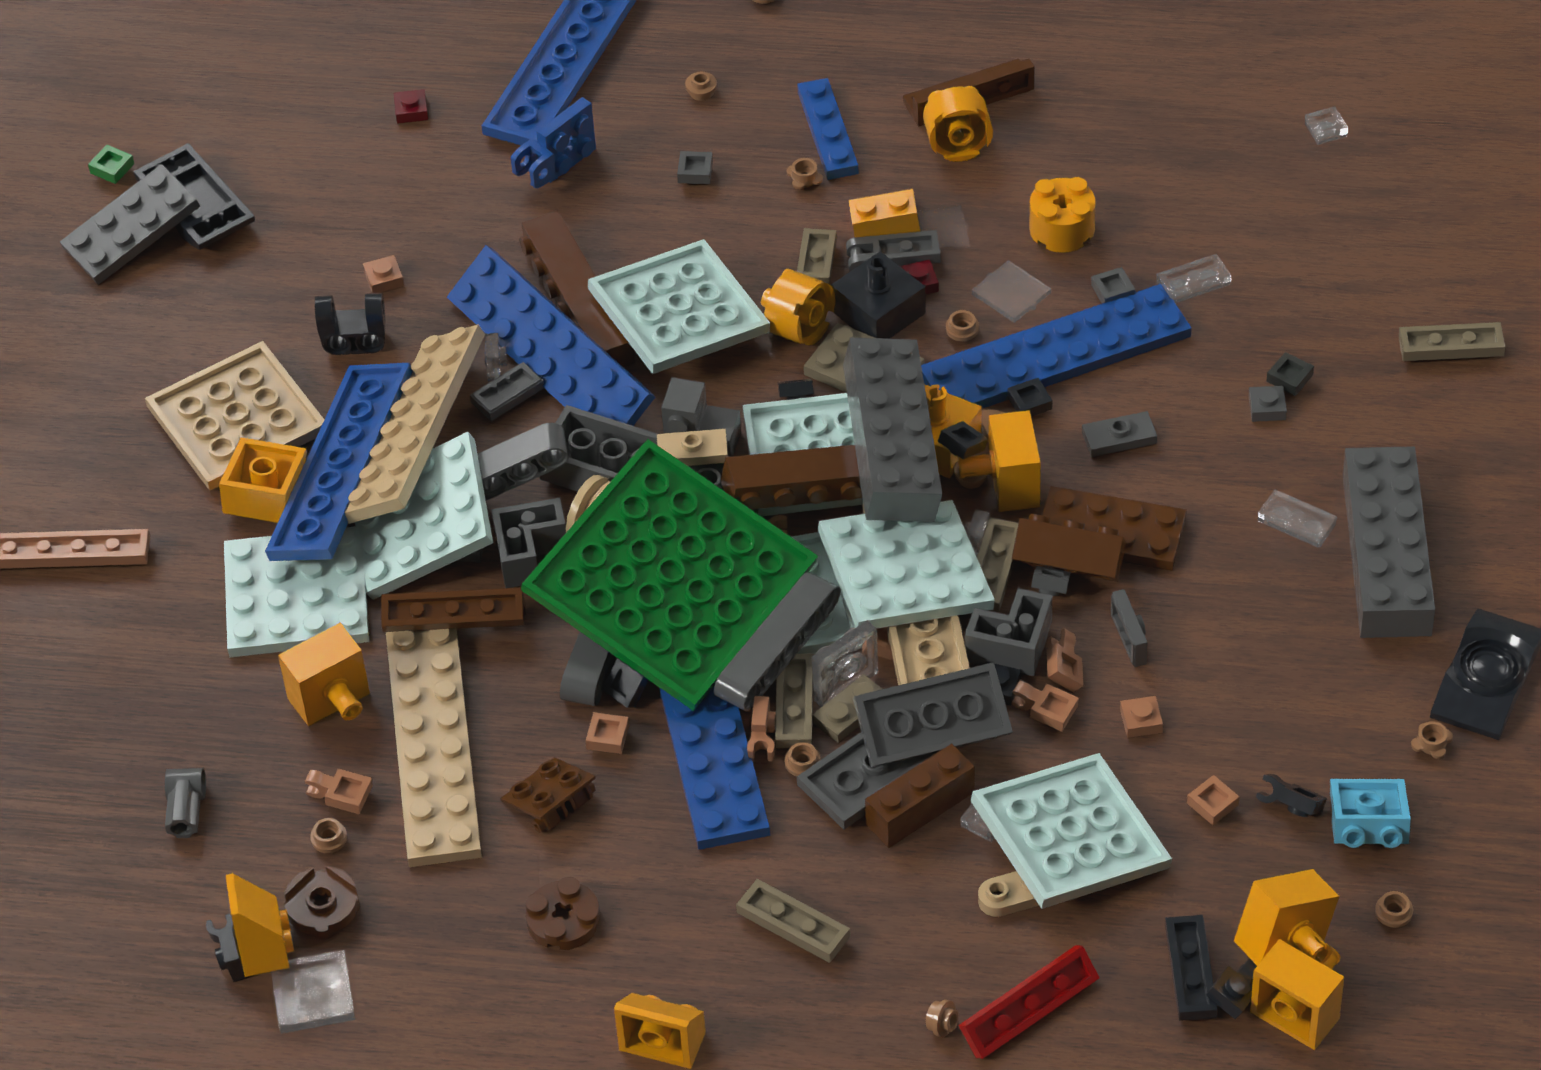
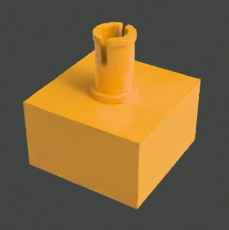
M924 384L939 475L950 478L954 473V466L958 461V457L938 442L940 432L945 428L964 421L981 433L982 406L947 393L945 387L939 390L940 385L928 386Z
M1030 410L989 415L988 454L974 455L966 459L958 457L961 479L991 474L999 512L1040 507L1041 462Z
M341 622L278 655L287 699L308 726L336 711H339L342 718L346 721L356 718L361 713L363 708L358 700L370 694L361 648Z
M1314 869L1253 881L1234 942L1256 965L1262 961L1279 939L1323 964L1332 954L1331 946L1325 943L1324 940L1340 896Z
M1279 939L1254 969L1250 1012L1315 1050L1340 1019L1344 976L1332 969L1340 962L1339 959L1341 957L1337 950L1331 946L1332 954L1322 964Z

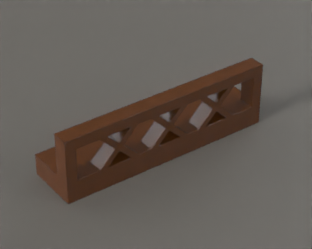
M1018 58L903 95V103L919 127L925 125L923 112L928 102V96L936 90L942 91L951 87L973 86L978 90L987 105L1034 90L1035 66L1030 59L1020 61Z
M521 587L381 594V627L383 632L524 625V615H526V603Z

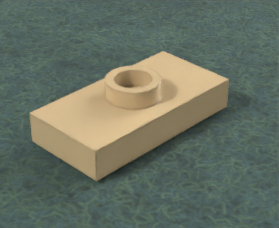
M726 429L657 434V445L687 466L724 463L725 457H728Z

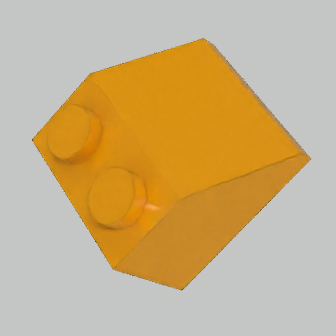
M913 188L848 200L855 237L920 232Z
M241 437L219 483L223 513L278 523L305 464L306 448Z
M233 873L227 874L226 882L231 916L245 977L290 968L287 953L294 952L287 909L279 911L275 895Z
M635 993L629 994L616 1003L614 1014L619 1051L688 1069L692 1068L706 1033L704 1011L688 1004L678 1005L662 1001L653 995L642 996Z

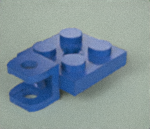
M582 97L536 131L538 143L533 139H529L512 154V172L517 176H522L529 171L530 185L538 189L548 182H553L559 176L567 173L571 167L583 158L588 157L596 149L592 103Z

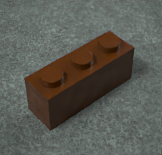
M1030 514L1029 519L1019 518L1012 560L1018 564L1034 567L1042 566L1068 571L1072 574L1118 582L1126 540L1123 536H1118L1119 530L1099 526L1098 532L1084 530L1085 524L1064 520L1062 526L1051 524L1049 517Z
M951 743L865 799L866 825L890 848L970 796L975 791V766Z

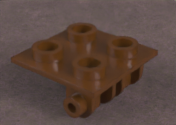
M554 757L542 763L538 770L525 780L513 785L511 790L502 796L500 800L535 817L532 825L537 832L541 833L544 830L549 832L561 822L560 817L566 819L568 811L571 813L575 812L577 808L593 798L592 793L596 791V788L592 781L596 777Z

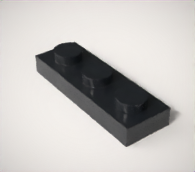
M1203 915L1165 917V930L1179 1021L1217 1018V1004L1206 996L1213 986V977Z

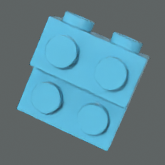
M1330 779L1334 844H1345L1351 848L1359 847L1362 844H1382L1388 848H1394L1400 844H1409L1411 818L1404 779Z

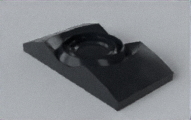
M189 143L133 171L136 180L140 181L162 164L197 199L201 207L175 227L185 241L199 250L255 222V216Z
M1478 608L1466 626L1457 653L1445 672L1430 712V718L1499 740L1541 646V628Z

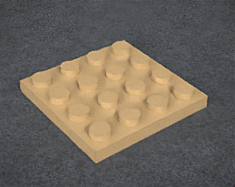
M264 341L145 398L148 409L209 491L219 487L221 478L241 437L299 447L316 439L324 422V418Z

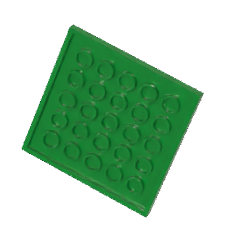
M647 439L522 583L521 591L694 711L715 686L719 675L797 581L816 564L818 555Z

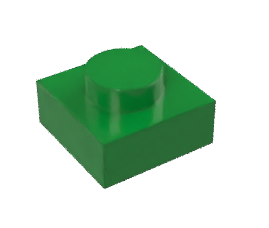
M106 145L88 164L90 174L116 184L134 165L133 155Z

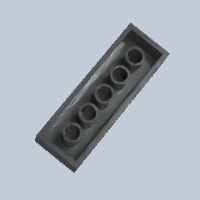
M850 337L843 369L866 520L935 522L942 497V489L917 340Z
M566 405L555 423L564 429L568 461L563 466L540 476V480L577 492L584 482L593 475H602L608 478L609 481H612L647 439L657 445V433ZM724 463L688 466L724 491L721 483Z
M1415 446L1345 448L1343 483L1360 638L1432 636L1435 604Z

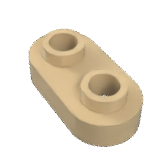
M1017 871L990 878L984 881L978 890L979 907L989 916L1001 917L1039 906ZM997 891L1002 892V894L994 895L992 893Z

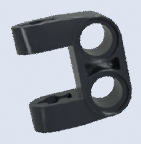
M366 293L365 309L336 310L332 295L315 296L317 331L322 347L327 353L332 355L376 353L383 349L385 345L386 323L383 293Z

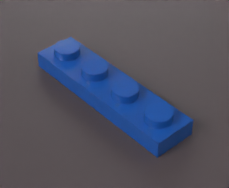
M824 78L798 83V95L827 180L859 174L858 163L829 79Z

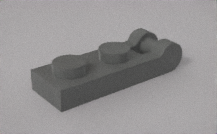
M937 230L855 237L846 242L847 255L850 257L848 259L850 272L880 251L899 266L929 259L931 264L941 263Z

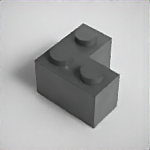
M671 378L661 407L664 433L726 429L728 456L733 457L741 435L740 410L708 406L704 382Z
M560 498L491 509L505 588L522 586L525 579L537 567L536 556L548 554L565 535L566 525Z
M1018 588L1009 615L974 608L965 633V649L968 662L985 665L986 662H994V664L1020 669L1021 674L1034 676L1052 624V595Z

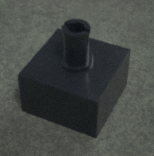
M881 251L831 285L835 292V308L833 313L853 329L874 338L890 339L926 314L925 286Z

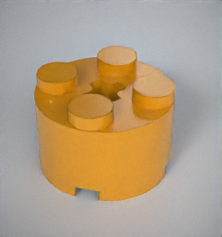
M951 87L942 91L936 90L928 96V102L923 112V120L931 148L936 154L938 152L946 160L959 162L975 158L980 154L979 150L985 144L988 147L993 138V127L986 103L975 87Z
M1081 177L1042 179L1035 184V189L1030 196L1029 230L1032 239L1037 244L1040 241L1046 245V249L1053 252H1071L1083 247V242L1089 237L1091 240L1094 236L1096 202L1094 193L1087 186L1085 179Z
M785 269L772 289L767 288L761 298V305L765 307L764 316L770 322L769 332L799 344L813 345L818 342L830 324L825 321L828 311L834 312L835 292L833 287L822 280L791 269Z

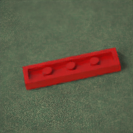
M1075 945L958 1026L974 1056L983 1059L1100 977L1085 948L1082 945Z

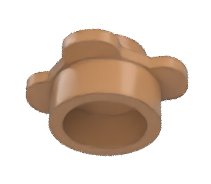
M809 158L797 159L786 170L787 175L793 180L792 186L795 189L807 188L813 184L819 185L823 181V175L817 171L816 162Z
M1429 721L1422 723L1418 727L1417 738L1411 741V747L1416 752L1423 751L1426 754L1432 755L1433 758L1440 759L1445 756V747L1447 743L1452 742L1453 734L1439 722Z

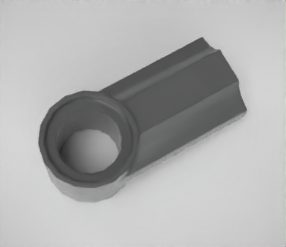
M204 768L166 769V832L177 838H190L192 834L198 832L200 801L205 800L206 796Z

